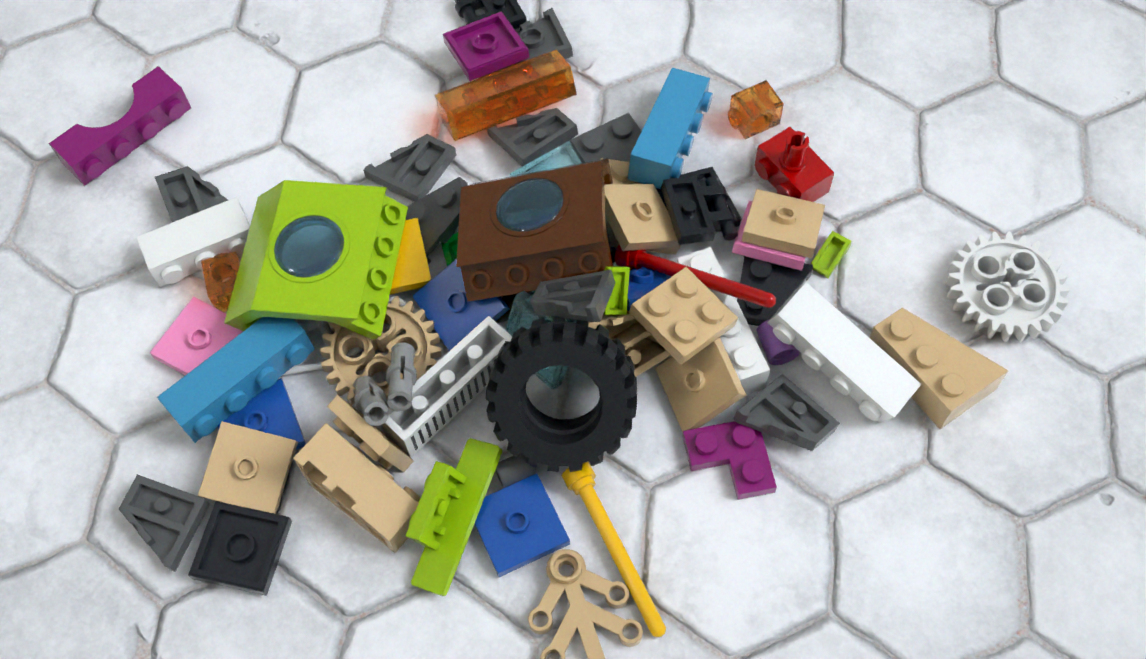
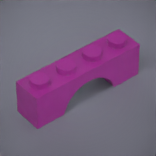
M159 66L132 84L134 100L129 111L121 119L103 127H86L75 124L49 143L62 164L84 186L101 176L111 166L122 158L127 157L133 150L153 138L158 132L191 109L182 87Z

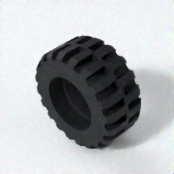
M554 316L553 322L546 323L542 317L532 321L530 329L527 330L522 326L515 331L511 341H505L499 350L486 388L485 399L489 401L486 412L488 420L492 423L496 422L493 432L498 440L504 441L507 439L509 441L507 450L515 457H518L520 453L526 456V464L535 468L538 463L548 465L547 471L559 472L560 466H569L570 472L582 470V463L589 461L591 466H595L603 462L604 452L606 451L609 455H613L621 446V438L628 437L632 429V418L636 417L637 377L634 375V364L631 356H625V346L618 338L611 340L609 338V330L600 324L596 329L588 327L589 321L577 320L576 323L566 322V318ZM551 366H568L587 374L597 385L600 397L597 405L585 415L574 419H557L540 412L531 403L526 393V384L529 378L539 370Z

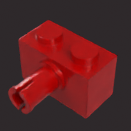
M788 127L758 145L754 164L755 169L762 179L768 180L777 190V194L814 202L829 193L834 172L811 149L809 137L804 138V132L794 131L791 127Z

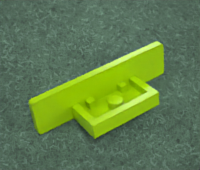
M469 438L456 469L448 464L435 462L431 473L425 480L423 494L417 509L410 517L409 528L406 533V537L425 546L411 580L413 586L440 596L447 595L503 452L502 448L498 445Z

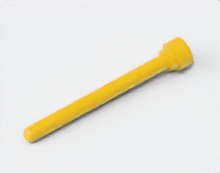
M589 461L582 463V470L570 472L569 468H567L561 476L568 490H573L575 495L581 496L650 633L654 637H662L666 632V626L593 488L596 485L594 481L596 475Z

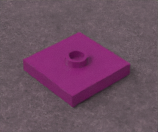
M502 11L443 34L445 45L469 81L530 58L527 46Z

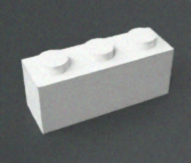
M235 197L136 238L148 270L159 287L167 284L177 283L184 277L201 270L211 269L216 264L233 257L242 256L250 224L238 198Z

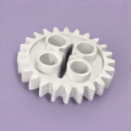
M992 232L989 240L979 235L975 244L967 241L963 250L957 251L947 271L950 274L945 284L951 287L947 298L957 299L952 308L953 311H965L962 322H967L971 319L976 321L973 330L975 332L979 331L983 326L988 328L987 335L990 339L994 336L995 332H1001L1003 342H1007L1011 334H1014L1016 339L1022 342L1027 333L1035 339L1042 330L1048 332L1053 324L1057 323L1062 316V311L1069 302L1065 297L1070 291V287L1063 285L1068 278V274L1057 273L1062 265L1061 261L1050 262L1048 260L1052 254L1051 250L1043 253L1039 252V241L1031 246L1027 245L1026 235H1023L1019 241H1014L1011 232H1007L1002 240L996 232ZM1025 297L1032 299L1034 302L1027 300ZM989 301L995 302L999 307L992 305Z

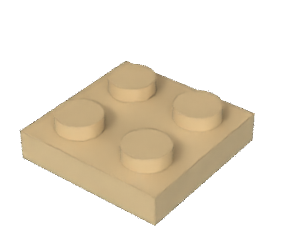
M687 267L632 303L629 311L680 365L733 328L738 320V317Z
M339 395L329 403L327 407L337 415L332 422L346 435L353 437L360 443L359 447L374 461H378L388 470L394 465L403 472L414 462L377 426L368 424L364 420V414L360 413L359 410Z

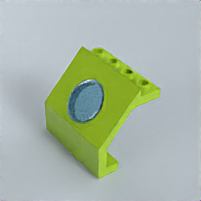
M284 180L258 196L224 324L245 331L262 317L316 320L338 324L372 340L381 337L408 207L386 196L387 187Z

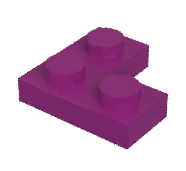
M736 421L683 431L682 437L691 471L728 464L737 500L775 493L777 486L762 432L739 424Z

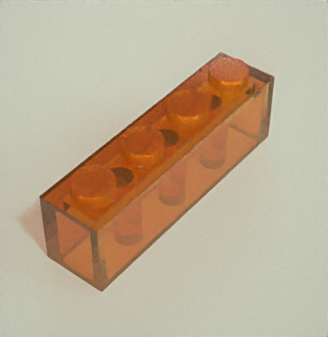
M556 49L435 94L434 96L442 123L453 140L457 141L577 95L571 66Z

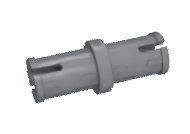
M404 342L397 343L392 347L391 365L386 371V382L389 385L387 404L396 411H404L411 407L413 400L412 387L417 381V371L414 368L415 349L412 345ZM400 373H403V379H400Z
M366 375L360 376L353 384V387H355L353 392L355 394L356 408L360 413L364 414V420L371 426L382 425L389 417V414H387L389 409L386 406V395L377 386L374 378Z

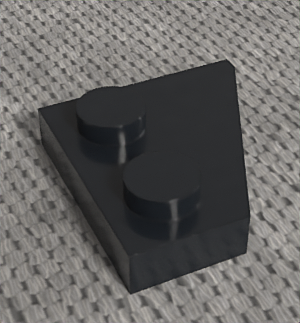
M744 256L740 283L770 292L776 297V303L771 308L737 298L747 323L759 326L771 319L792 293L805 280L807 281L811 277L813 264L804 263L803 269L800 271Z

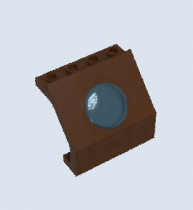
M608 158L483 181L461 187L456 267H461L467 302L535 291L539 283L543 281L605 271V266H613L605 223L604 185L613 184Z

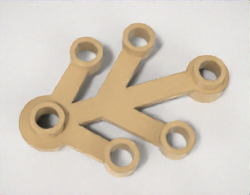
M562 549L555 552L549 558L546 572L550 584L538 607L529 613L528 622L530 629L536 634H545L551 630L553 626L552 612L564 591L570 607L550 646L542 651L540 659H546L550 653H557L561 659H565V652L577 629L587 659H605L594 624L618 635L620 642L625 646L634 647L641 642L643 629L638 621L634 619L625 620L586 601L581 589L582 586L604 595L610 607L619 609L624 607L629 600V589L624 583L620 581L611 582L586 570L583 557L574 550ZM563 565H570L574 571L570 576H563L559 573V569ZM614 589H620L624 592L625 596L622 600L615 601L609 596L610 592ZM537 615L547 616L548 622L545 626L538 627L534 625L533 620ZM627 627H634L638 631V636L634 639H627L623 635V630Z

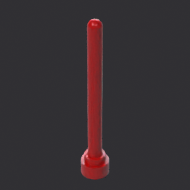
M620 244L617 246L615 252V264L617 266L630 267V270L645 267L669 276H673L687 267L708 289L766 308H771L776 303L775 295L770 292L646 253V250L623 251Z

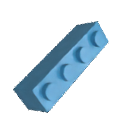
M676 68L671 69L630 155L628 180L641 184H654L655 188L661 189L663 180L680 177L684 165L682 156H689L694 141L692 133H699L704 114L701 113L702 111L707 113L711 105L713 93L708 92L709 77Z
M262 317L157 398L193 442L196 443L202 437L211 434L221 421L227 419L234 412L242 410L248 401L261 391L274 385L278 378L293 366L302 363L315 348L305 330L294 319Z

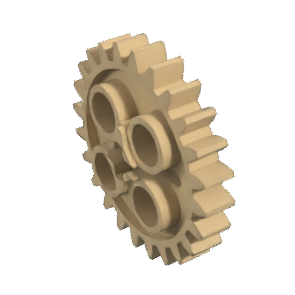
M395 296L391 304L388 303L384 320V323L389 324L391 327L388 331L382 333L381 337L372 340L338 324L329 322L330 329L334 334H323L324 343L329 346L320 348L321 356L327 359L321 363L323 371L331 372L326 377L329 385L337 384L335 391L339 396L349 392L347 400L349 404L353 405L355 403V394L353 392L355 380L360 376L373 377L377 372H386L391 365L392 347L397 343L403 342L412 345L417 350L414 357V368L417 371L418 380L438 362L434 358L441 357L442 355L441 348L434 346L440 342L439 333H431L434 330L433 320L424 322L426 316L423 309L413 314V302L409 301L404 307H401L399 296ZM401 331H405V332H406L405 334H401V335H399V336L397 337V334H398L399 332H401ZM359 347L364 349L362 355L357 358L346 356L347 352L352 348ZM379 349L381 352H385L387 350L388 354L384 356L382 353H377L375 355V351ZM365 368V371L362 374H356L357 371L363 370ZM400 373V379H403V373ZM386 381L377 383V386L384 391L387 400L389 394L388 383Z

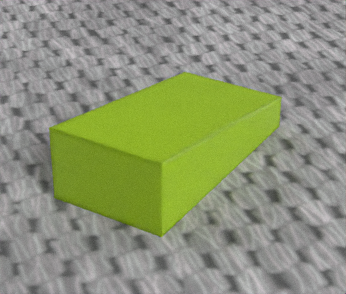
M832 231L811 262L813 270L829 278L851 247L852 241Z
M605 266V271H612L615 286L604 315H626L630 267Z

